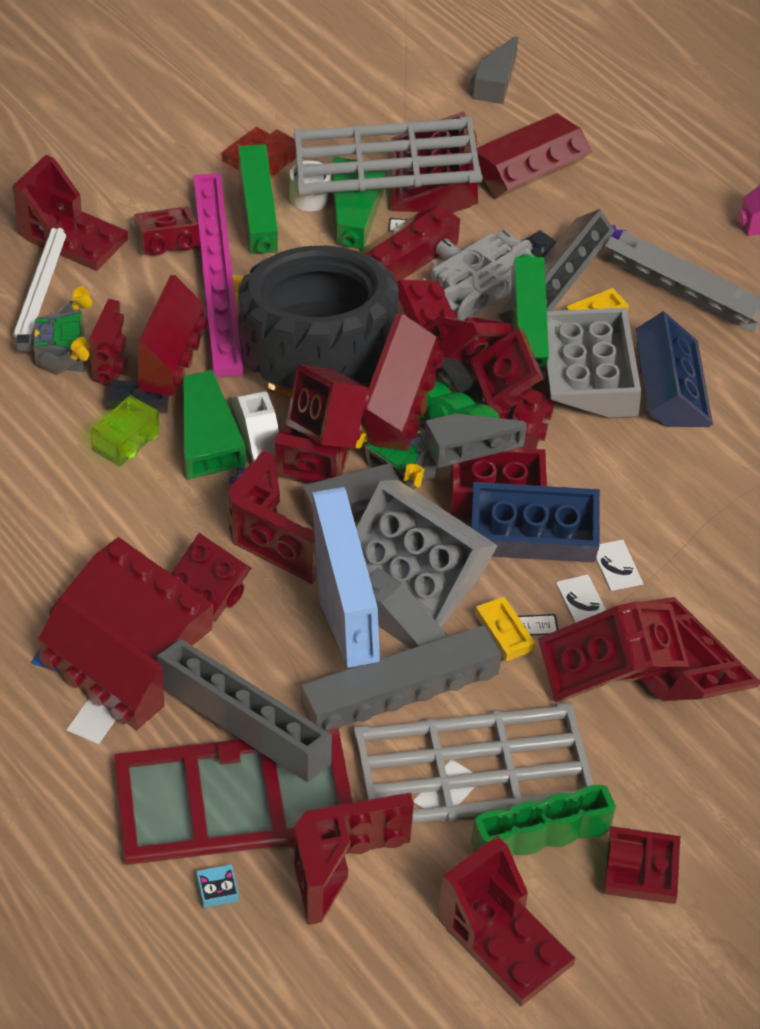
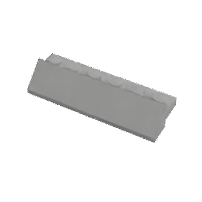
M623 231L619 240L610 236L606 247L612 249L613 252L608 261L752 333L759 327L760 297L626 231Z

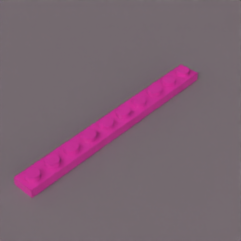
M221 174L193 175L213 373L215 377L243 376V362Z

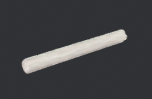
M52 228L49 232L13 332L16 341L17 334L32 333L35 319L39 314L66 238L62 228Z

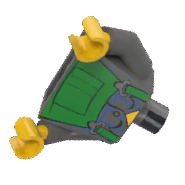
M79 286L72 292L74 302L70 301L60 311L52 315L36 318L34 334H17L18 352H34L38 368L49 369L56 373H63L64 371L84 372V361L89 358L88 350H90V345L84 338L83 313L80 311V308L88 309L91 307L92 299L89 297L90 292L84 286Z
M427 420L418 427L417 437L411 440L408 451L373 446L368 430L362 426V434L360 439L357 440L356 448L366 445L367 464L377 467L391 463L399 481L413 490L416 487H420L422 482L432 480L436 476L437 466L424 443Z

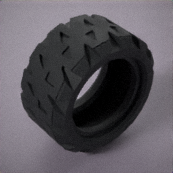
M327 245L304 246L279 252L253 266L250 274H246L243 277L238 288L240 344L244 360L254 372H260L263 379L278 386L293 389L298 364L331 368L360 384L371 380L395 316L399 313L398 284L394 275L388 271L384 264L375 258L343 247Z

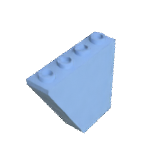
M344 487L312 492L319 603L347 668L380 662L378 607L346 490Z

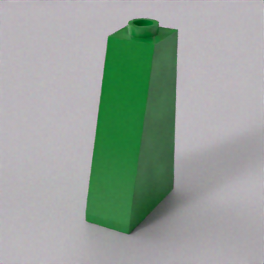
M266 144L238 146L239 192L250 254L278 252V228Z
M333 157V163L357 161L342 157ZM386 170L364 172L365 179L386 177ZM358 172L332 174V181L359 179ZM385 188L369 189L361 192L360 190L333 192L337 245L356 249L365 247Z
M524 254L514 258L511 268L512 326L514 330L520 328L525 332L542 374L549 359L544 257Z
M213 370L183 376L185 476L187 480L246 466V445Z

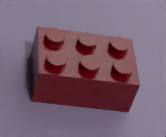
M298 364L286 424L321 445L356 449L357 440L360 439L362 434L361 420L363 410L366 409L369 400L368 387L331 368Z
M516 448L452 464L450 514L458 517H471L474 482L547 486L546 449Z

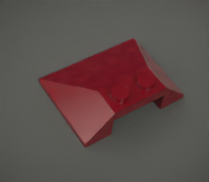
M675 597L644 601L672 605L689 664L688 668L677 672L641 679L649 687V691L653 696L661 701L699 700L756 688L760 685V680Z

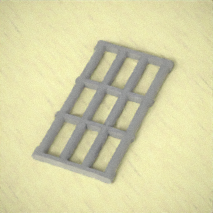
M472 116L460 117L459 119L407 121L406 123L354 125L353 127L313 130L295 129L293 136L295 137L299 179L297 192L299 196H308L316 193L356 190L361 192L369 189L421 187L422 185L480 183L482 182V175L479 167ZM467 129L468 135L415 139L414 133ZM405 133L409 135V140L361 143L360 137ZM355 138V144L302 148L301 141ZM470 147V153L417 157V150ZM411 151V157L367 161L362 159V154ZM345 155H356L357 161L303 165V159ZM472 164L473 166L472 171L420 174L419 172L421 167ZM413 168L414 174L364 178V172ZM358 172L359 179L304 183V176Z
M572 702L559 703L553 707L509 712L497 710L492 711L491 714L438 720L427 718L426 721L376 727H369V725L353 727V735L358 750L367 800L410 792L411 794L441 791L444 806L413 810L412 824L441 820L453 822L458 818L479 816L491 810L508 811L519 803L528 801L542 802L547 797L555 794H575L578 791L521 797L518 781L581 774L584 787L595 785L591 777ZM566 718L569 733L507 740L504 725ZM495 727L498 739L495 742L441 748L437 733ZM429 734L432 749L367 756L365 741ZM573 746L577 761L514 768L511 753ZM501 754L505 768L503 770L447 776L444 761ZM435 762L438 777L375 785L372 783L370 769ZM501 783L509 784L512 798L453 805L450 789Z

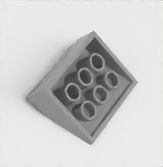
M627 308L547 311L549 359L546 367L551 400L606 417L639 416L641 387Z
M383 480L379 482L356 528L368 574L378 567L402 583L441 628L483 574L498 546L399 480Z

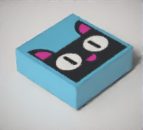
M232 864L197 871V881L204 908L239 901V892Z

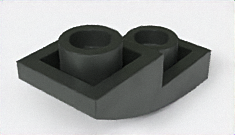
M443 357L441 366L443 371L439 374L449 388L455 385L460 393L466 391L468 394L474 392L481 401V395L484 393L481 386L475 381L472 375L473 371L456 359Z

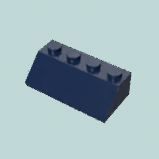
M662 311L636 328L638 340L636 346L640 353L641 362L639 366L643 372V389L648 403L646 405L647 412L654 420L658 419L666 427H710L713 425L698 340Z
M474 482L470 528L498 545L492 557L595 562L600 547V489Z

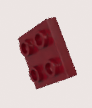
M198 533L171 574L213 603V621L216 622L225 607L231 608L240 600L245 589L242 582L252 568L203 534Z
M611 826L608 838L604 894L676 904L681 836Z

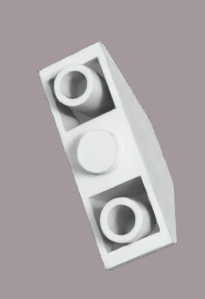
M267 391L230 397L233 411L252 462L263 450L274 454L276 461L275 441L279 430L275 411Z

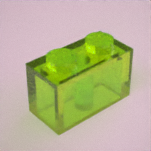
M130 395L90 430L92 451L121 467L129 459H133L143 446L157 437L160 432L158 411Z

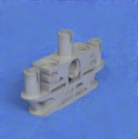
M503 229V232L500 231L497 236L490 233L464 250L456 247L448 239L441 240L435 251L446 261L432 269L431 281H439L440 285L444 288L445 296L451 309L457 313L458 320L473 317L511 294V268L514 258L524 254H532V244L529 240L521 241L507 229Z

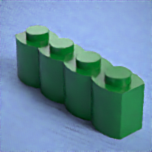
M435 381L434 389L428 392L425 414L420 415V418L426 417L427 420L451 414L499 418L498 413L493 408L484 404H475L467 395L460 392H451L446 385L439 381Z
M591 785L578 790L575 794L559 793L547 797L542 802L528 801L519 803L508 811H487L474 819L471 843L474 850L477 851L498 835L508 845L511 854L522 856L534 854L545 846L561 847L568 845L578 837L584 839L600 837L610 831L616 805L607 786Z

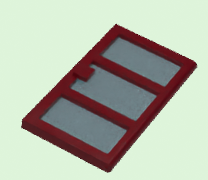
M339 728L325 730L332 735L331 765L309 783L241 739L114 754L125 865L294 845V825L305 811L353 803Z

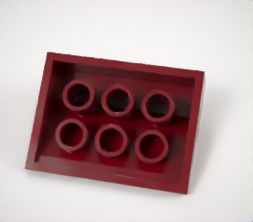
M462 111L460 113L454 114L441 120L459 119L460 117L467 116L465 112ZM467 129L414 133L415 139L468 135ZM474 130V136H475V142H476V148H477V134H476V132H475V130ZM408 133L391 138V141L409 140ZM470 147L417 150V157L470 153ZM411 151L391 152V159L411 157ZM472 164L419 168L420 174L473 170ZM413 168L391 170V177L414 175ZM462 182L422 185L421 187L391 188L390 208L393 212H422L441 205L451 213L478 204V183Z
M117 537L98 551L61 595V597L65 595L157 663V656L180 639L193 646L212 630L213 603L120 537ZM56 602V603L52 606V608L49 610V615H51V613H52L53 609L55 608L57 602Z

